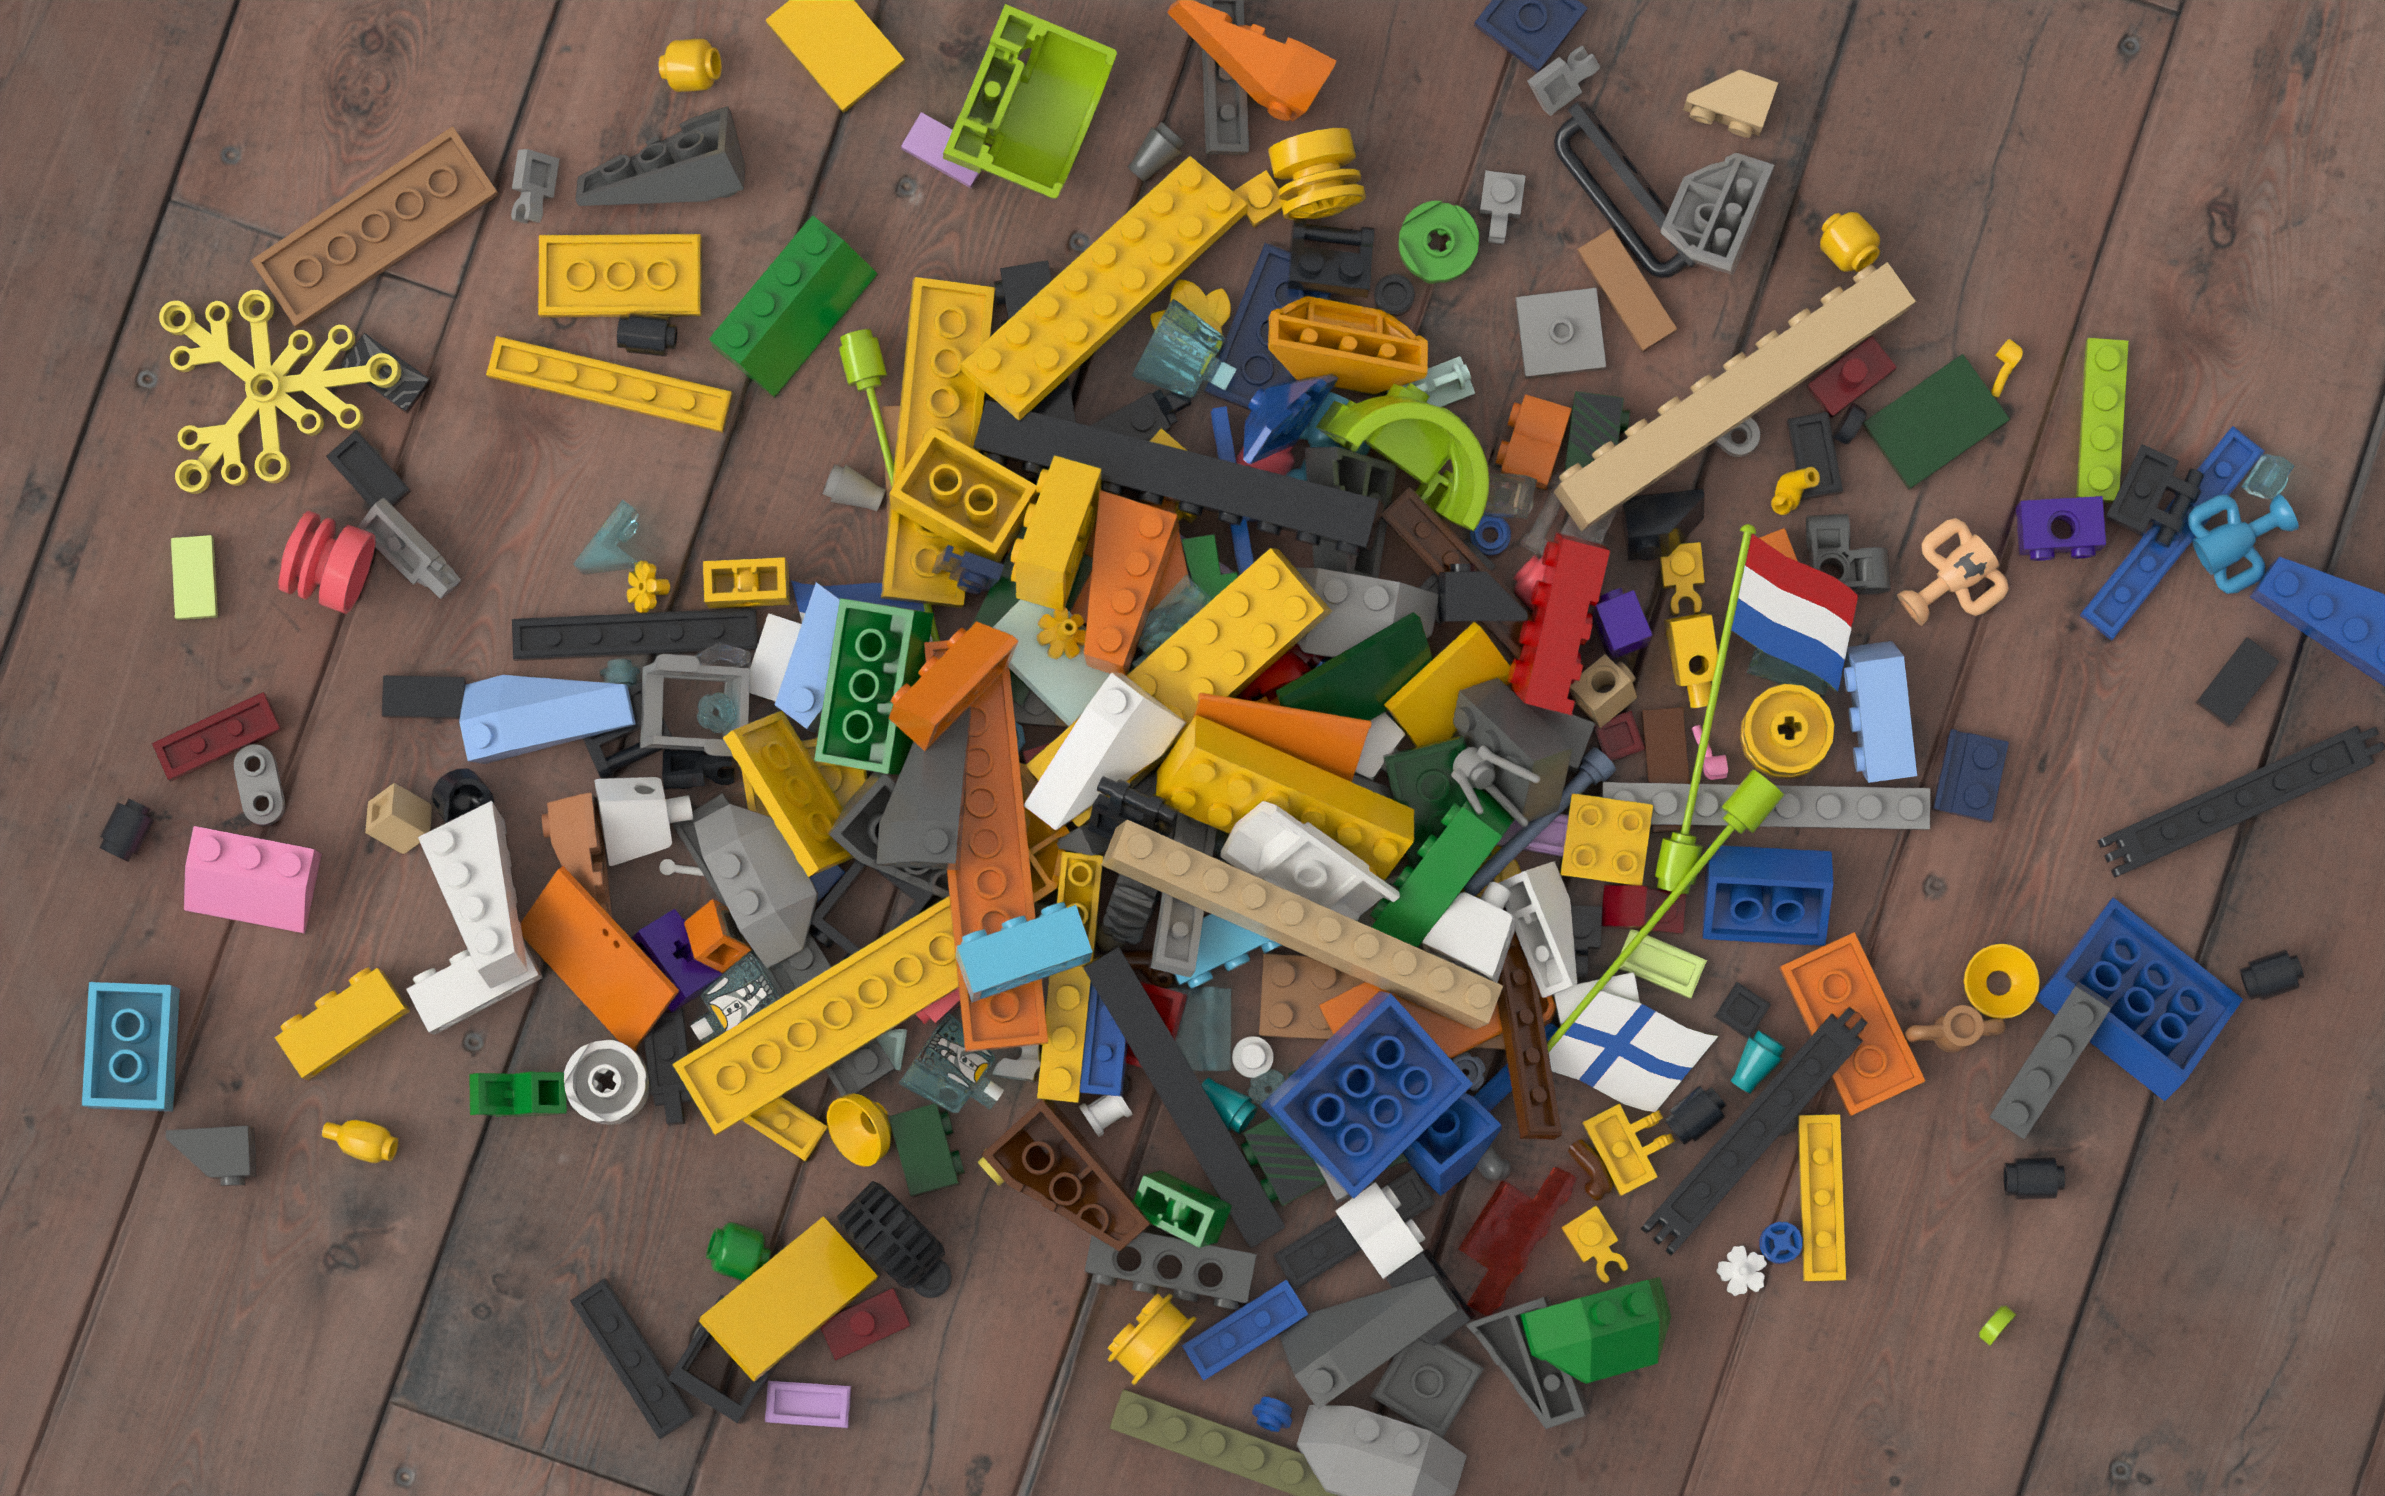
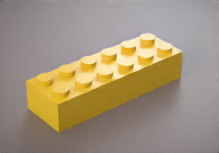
M1198 715L1193 718L1157 770L1156 795L1166 799L1165 804L1179 809V812L1230 834L1234 825L1262 801L1277 805L1302 824L1309 822L1366 862L1369 865V871L1385 881L1414 842V809Z

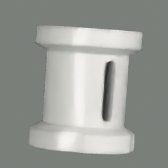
M1103 1095L1089 1105L1083 1103L1079 1106L1098 1137L1104 1134V1128L1121 1117L1129 1118L1133 1115L1123 1098L1118 1096Z

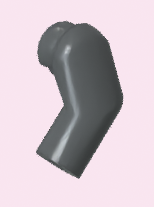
M1492 1142L1476 1164V1168L1484 1178L1491 1181H1502L1510 1175L1511 1165L1507 1159H1501L1492 1148Z

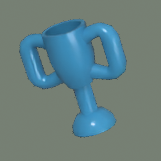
M2226 494L2217 495L2194 507L2188 515V525L2196 536L2192 540L2195 552L2206 571L2210 575L2214 574L2218 588L2224 593H2238L2260 581L2265 575V562L2253 547L2256 542L2255 538L2276 527L2289 532L2299 529L2297 518L2291 506L2281 494L2276 495L2272 499L2268 514L2249 524L2241 522L2236 501ZM2223 510H2227L2228 524L2217 526L2210 531L2201 524L2202 521ZM2243 556L2252 563L2250 568L2227 579V567L2239 561Z

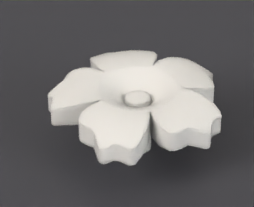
M1734 1246L1732 1251L1727 1254V1259L1730 1262L1722 1261L1718 1263L1716 1272L1720 1275L1722 1281L1730 1280L1727 1285V1292L1732 1293L1733 1296L1745 1294L1747 1286L1754 1292H1758L1760 1288L1764 1287V1274L1756 1272L1767 1265L1764 1255H1757V1253L1751 1252L1747 1256L1744 1246Z

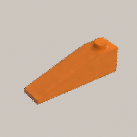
M1177 0L1169 7L1167 12L1258 104L1268 108L1267 111L1271 116L1282 121H1295L1306 113L1336 64V60L1288 37L1285 44L1270 39L1265 34V28L1256 24H1252V26L1232 24V18L1227 13L1194 0Z

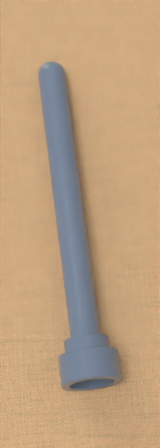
M1593 747L1582 758L1583 764L1579 767L1580 772L1563 788L1559 810L1528 822L1526 827H1523L1470 878L1464 886V891L1476 896L1570 805L1572 793L1581 794L1591 783L1596 785L1599 781L1605 782L1616 771L1611 760L1599 749Z

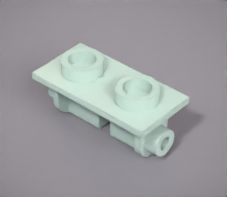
M1461 356L1428 368L1427 376L1424 379L1411 383L1430 396L1426 403L1438 407L1446 406L1475 394L1470 381V372L1466 364H1463ZM1408 383V384H1405V385H1402V386L1405 387V388H1407V386L1409 385V383Z

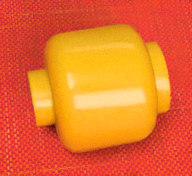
M706 39L674 40L667 46L665 55H661L659 58L660 76L662 79H667L669 86L676 92L709 90L714 81L719 79L721 75L722 65L719 51L717 48H712Z
M1848 212L1844 215L1836 213L1823 224L1822 231L1824 233L1820 239V248L1841 271L1851 272L1855 270L1860 272L1873 264L1880 254L1878 248L1880 236L1859 213Z

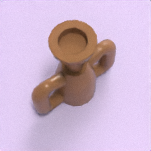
M1959 1005L1938 1017L1933 1025L1910 1026L1905 1031V1039L1910 1043L1934 1041L1941 1050L1956 1053L1974 1044L1981 1036H1999L2005 1031L2006 1024L2000 1018L1983 1021L1982 1016L1976 1009L1971 1006Z

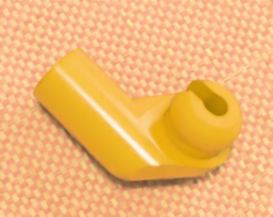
M1807 467L1782 475L1777 483L1775 496L1771 500L1772 509L1779 515H1787L1791 510H1795L1800 503L1804 489L1818 485L1820 480L1818 471L1813 467Z

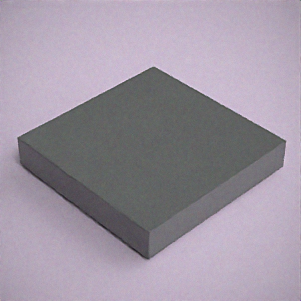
M1424 1334L1394 1356L1370 1397L1421 1428L1432 1431L1443 1438L1484 1368L1442 1342L1433 1346Z

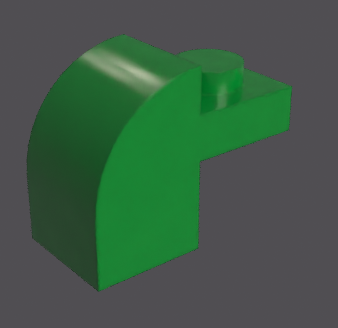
M564 1072L469 1074L470 1115L528 1117L567 1114Z

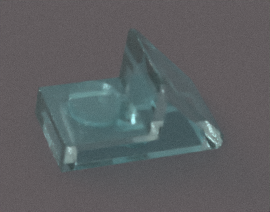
M624 500L619 503L573 563L579 572L587 575L635 568L638 562L617 547V544L620 540L626 543L637 530L639 523L636 522V519L640 515L636 509Z

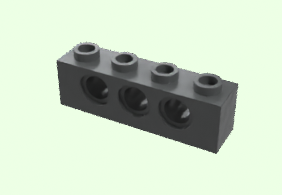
M1142 1232L1124 1248H1134L1141 1254L1140 1266L1136 1270L1128 1272L1122 1270L1118 1265V1255L1121 1251L1091 1235L1084 1272L1093 1274L1092 1282L1116 1287L1117 1279L1133 1282L1132 1290L1150 1294H1157L1158 1287L1174 1290L1173 1298L1197 1302L1198 1295L1214 1298L1213 1306L1238 1310L1239 1303H1248L1257 1254L1212 1245L1199 1248L1185 1240ZM1175 1256L1181 1261L1182 1271L1177 1278L1169 1280L1159 1274L1158 1264L1162 1258ZM1206 1264H1215L1223 1272L1222 1281L1215 1287H1206L1199 1281V1271Z

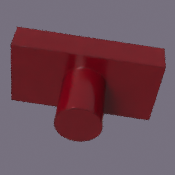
M1871 336L1807 385V389L1832 419L1894 372L1897 367L1873 336Z
M892 1288L836 1314L820 1328L834 1359L837 1361L906 1329L911 1324L895 1289Z

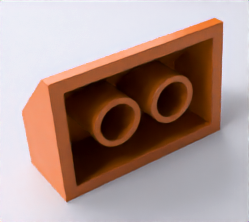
M976 622L968 631L963 627L960 628L947 642L946 646L949 650L940 659L935 655L932 656L919 670L918 674L921 678L912 687L906 683L895 693L890 701L894 705L889 719L926 751L1008 668L1019 641L1013 635L980 622Z

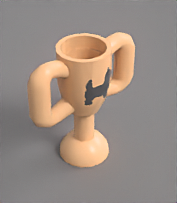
M1954 518L1946 520L1930 532L1921 544L1924 557L1939 570L1937 573L1938 578L1919 593L1913 590H1903L1897 594L1899 601L1909 615L1919 625L1923 626L1928 620V606L1947 591L1956 593L1965 612L1977 616L1984 614L2006 596L2009 587L2006 577L1996 569L1999 567V562L1991 549L1979 536L1971 535L1965 522ZM1958 533L1960 546L1953 550L1947 558L1935 552L1937 547ZM1984 577L1995 583L1993 587L1975 601L1971 600L1968 587L1977 584Z

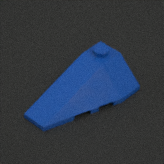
M1333 374L1278 383L1266 388V390L1260 388L1248 404V408L1252 411L1245 420L1243 460L1248 464H1252L1296 445L1339 378Z
M1464 1093L1402 1153L1409 1160L1407 1162L1442 1196L1474 1169L1501 1131L1502 1125L1474 1097Z

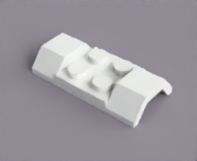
M1262 801L1234 825L1221 850L1220 857L1234 867L1355 921H1358L1359 917L1380 899L1385 898L1395 902L1400 898V892L1370 872L1369 865L1309 822L1302 824L1277 805Z

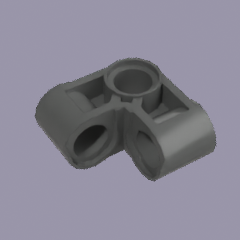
M1848 514L1806 516V544L1809 552L1810 567L1820 571V567L1826 564L1836 566L1841 573L1839 581L1851 588L1856 594H1880L1891 590L1888 549L1870 547L1849 550L1850 522Z

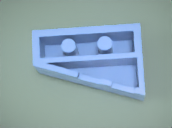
M817 582L775 702V706L813 733L820 726L840 600Z
M1893 641L1847 647L1845 656L1847 668H1844V678L1847 692L1851 693L1853 706L1849 708L1850 727L1852 732L1857 733L1859 746L1853 748L1856 772L1862 771L1868 783L1917 776L1903 654Z

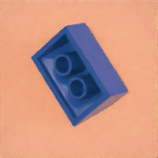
M1722 845L1706 864L1702 939L1825 946L1833 890L1832 851Z

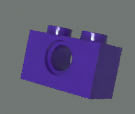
M2103 496L2020 501L2016 506L2019 555H2030L2031 561L2055 559V553L2071 552V558L2073 559L2091 558L2096 556V551H2101L2106 545ZM2056 520L2066 522L2071 528L2070 538L2059 539L2055 537L2051 531V523Z

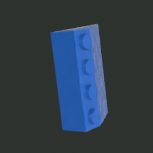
M2114 897L2056 968L2035 998L2056 1015L2077 982H2080L2113 1003L2112 1008L2089 1042L2164 1101L2187 1080L2243 1000Z
M1379 991L1261 1105L1284 1131L1354 1199L1464 1094L1473 1083L1391 993Z

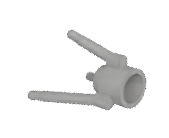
M1485 745L1479 749L1469 747L1463 750L1453 763L1454 771L1451 776L1460 784L1475 812L1480 815L1483 813V808L1473 788L1486 789L1521 826L1526 827L1528 820L1492 783L1495 779L1493 764L1534 783L1540 782V776L1494 754Z

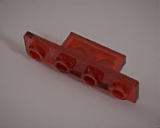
M1554 1167L1534 1199L1504 1180L1500 1182L1458 1248L1459 1251L1488 1269V1272L1468 1301L1467 1305L1485 1316H1490L1493 1311L1502 1305L1506 1297V1290L1515 1276L1525 1269L1528 1263V1256L1537 1241L1545 1237L1550 1229V1221L1558 1208L1564 1205L1570 1198L1573 1191L1572 1186L1577 1180L1574 1175Z

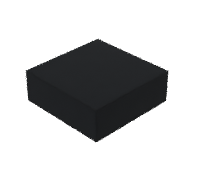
M1736 982L1714 1015V1018L1748 1039L1771 1004Z

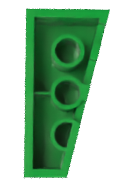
M1476 788L1474 791L1483 808V813L1480 815L1475 812L1468 800L1462 807L1455 802L1441 820V823L1447 826L1439 838L1431 833L1417 852L1423 858L1417 867L1413 869L1407 865L1393 883L1399 889L1400 898L1395 902L1382 898L1369 916L1376 920L1371 928L1418 947L1515 819L1482 789Z

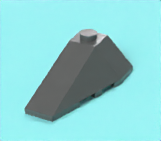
M723 107L690 118L679 124L682 131L661 142L658 136H655L646 141L647 146L638 154L630 158L627 155L621 154L578 176L575 198L578 206L702 202L719 197L727 198L740 190H744L745 163L729 107Z
M971 706L926 751L913 742L879 823L877 865L960 870Z
M874 771L849 799L828 834L857 861L921 889L929 890L931 893L945 899L949 896L947 869L880 866L876 864L879 823L896 783L885 773Z
M1433 1275L1382 1292L1313 1311L1279 1335L1294 1376L1319 1410L1459 1310V1307L1437 1276Z

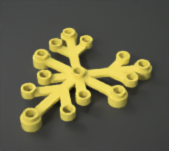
M250 290L240 298L238 308L241 316L250 322L255 364V368H253L230 350L228 324L232 320L233 313L228 305L221 301H214L207 306L205 315L210 322V334L195 322V314L188 305L181 301L166 303L159 314L162 327L174 335L185 334L201 346L192 349L186 346L176 347L170 354L172 366L181 372H189L196 365L221 362L246 382L245 391L247 394V398L225 425L203 428L188 425L179 431L178 442L186 450L198 451L205 444H209V446L198 460H186L178 466L175 473L176 483L181 489L191 494H199L205 491L211 482L210 471L224 455V465L221 470L223 479L233 486L244 484L248 479L249 472L241 460L239 434L258 410L260 414L263 451L255 460V471L261 479L268 483L282 482L290 472V462L281 453L276 406L296 421L299 430L306 435H317L324 426L323 418L319 413L311 409H305L286 393L304 391L336 416L340 426L347 430H356L363 423V413L352 404H345L326 388L372 382L381 388H389L400 379V364L392 356L379 353L372 356L365 366L325 371L340 351L349 350L355 343V335L350 328L345 325H336L331 328L328 340L303 372L298 375L286 376L301 356H308L314 351L316 346L315 339L304 330L293 332L289 337L288 346L272 365L268 321L274 313V304L271 298L262 291ZM258 302H263L265 306L264 312L258 316L253 315V306ZM217 308H224V318L220 321H214V311ZM178 313H184L186 316V320L181 326H175L173 322L174 317ZM341 331H346L348 334L347 341L341 345L337 344L335 341L336 335ZM300 337H307V347L303 350H298L296 348V341ZM187 352L190 356L189 362L184 366H179L177 362L179 355ZM386 365L391 366V375L386 379H381L379 376L380 369ZM267 381L272 382V391L267 395H262L260 391L261 385ZM350 410L355 411V421L351 424H345V413ZM309 416H315V427L305 429V419ZM190 432H196L198 436L196 443L193 445H187L185 441L187 434ZM279 461L281 464L280 471L274 475L270 474L268 470L270 463ZM234 466H239L241 468L240 477L231 480L229 477L230 469ZM195 471H199L202 476L201 481L196 485H191L189 481L190 475Z

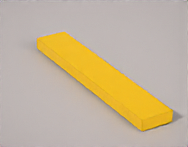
M496 336L486 373L489 378L721 433L724 431L733 395L731 391Z

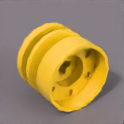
M1329 128L1307 132L1280 141L1268 149L1274 178L1294 180L1278 189L1279 198L1287 201L1282 205L1285 219L1324 218L1338 214L1345 209L1360 204L1366 199L1364 186L1356 184L1361 180L1360 170L1340 168L1356 159L1349 129Z

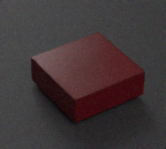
M1632 711L1615 716L1602 728H1599L1596 724L1594 725L1593 730L1600 750L1611 762L1645 750Z

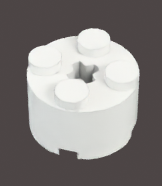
M599 1040L580 1047L571 1056L564 1071V1087L570 1105L580 1115L596 1123L606 1125L621 1124L638 1114L649 1097L650 1085L646 1063L637 1052L618 1041ZM614 1072L613 1081L616 1083L613 1090L607 1088L603 1093L600 1092L603 1085L598 1081L599 1077L602 1074L610 1076Z

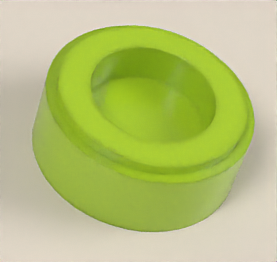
M2002 1305L1981 1329L1979 1337L1991 1346L2017 1314L2006 1305Z

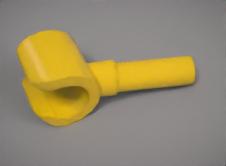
M2008 339L1995 355L2005 363L2000 369L1991 390L1992 395L1997 398L2000 397L2009 374H2011L2013 368L2023 355L2022 348L2011 339Z

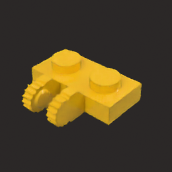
M1619 1103L1582 1123L1599 1157L1603 1160L1620 1196L1657 1178L1658 1176L1647 1156L1675 1142L1671 1133L1668 1135L1664 1134L1642 1148L1635 1133L1658 1124L1663 1119L1659 1110L1630 1125Z

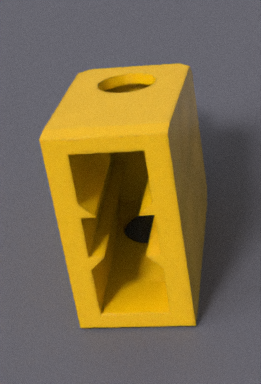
M1699 613L1664 619L1676 685L1687 686L1690 708L1707 706L1712 686L1711 681H1713L1718 657L1712 615ZM1699 655L1702 667L1697 672H1691L1689 661L1692 657Z

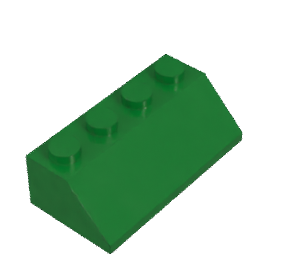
M812 215L710 336L709 341L717 352L775 398L878 276V273L842 238Z
M840 598L814 761L900 775L914 741L889 719L894 705L890 701L904 684L908 683L912 687L921 678L918 672L926 663L924 642H930L934 613Z

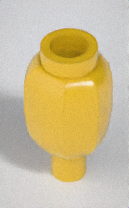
M350 1120L342 1124V1126L326 1122L322 1130V1137L337 1141L339 1148L345 1154L365 1162L392 1161L397 1152L398 1138L391 1136L385 1127L371 1122Z

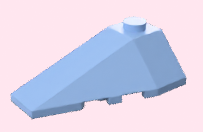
M500 675L466 684L459 720L467 760L482 764L636 724L626 684Z

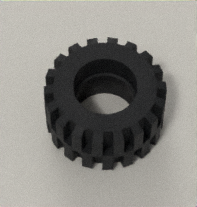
M872 1181L837 1216L840 1226L890 1277L904 1288L911 1289L945 1255L943 1245L880 1183Z

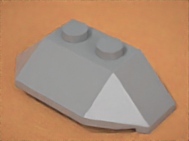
M1734 153L1725 157L1723 162L1708 165L1683 177L1662 225L1661 234L1694 263L1734 275L1755 226L1774 165Z
M1295 567L1332 610L1325 619L1297 642L1304 653L1334 658L1412 612L1421 618L1426 638L1432 636L1439 594L1396 581L1320 568Z
M729 804L695 822L694 825L703 859L739 931L765 967L769 969L803 951L812 922L818 892L811 878L807 876L802 866L798 863L796 856L782 833L775 826L772 817Z
M1309 1405L1297 1442V1447L1304 1454L1324 1490L1338 1496H1455L1467 1457L1463 1452L1432 1431L1354 1406L1324 1405L1318 1410L1315 1405Z

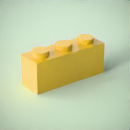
M369 967L361 970L349 979L350 987L339 994L335 990L327 993L314 1003L317 1007L316 1010L304 1018L301 1014H297L280 1026L283 1032L276 1036L275 1039L301 1078L309 1081L410 1012L383 970L376 968L371 971Z

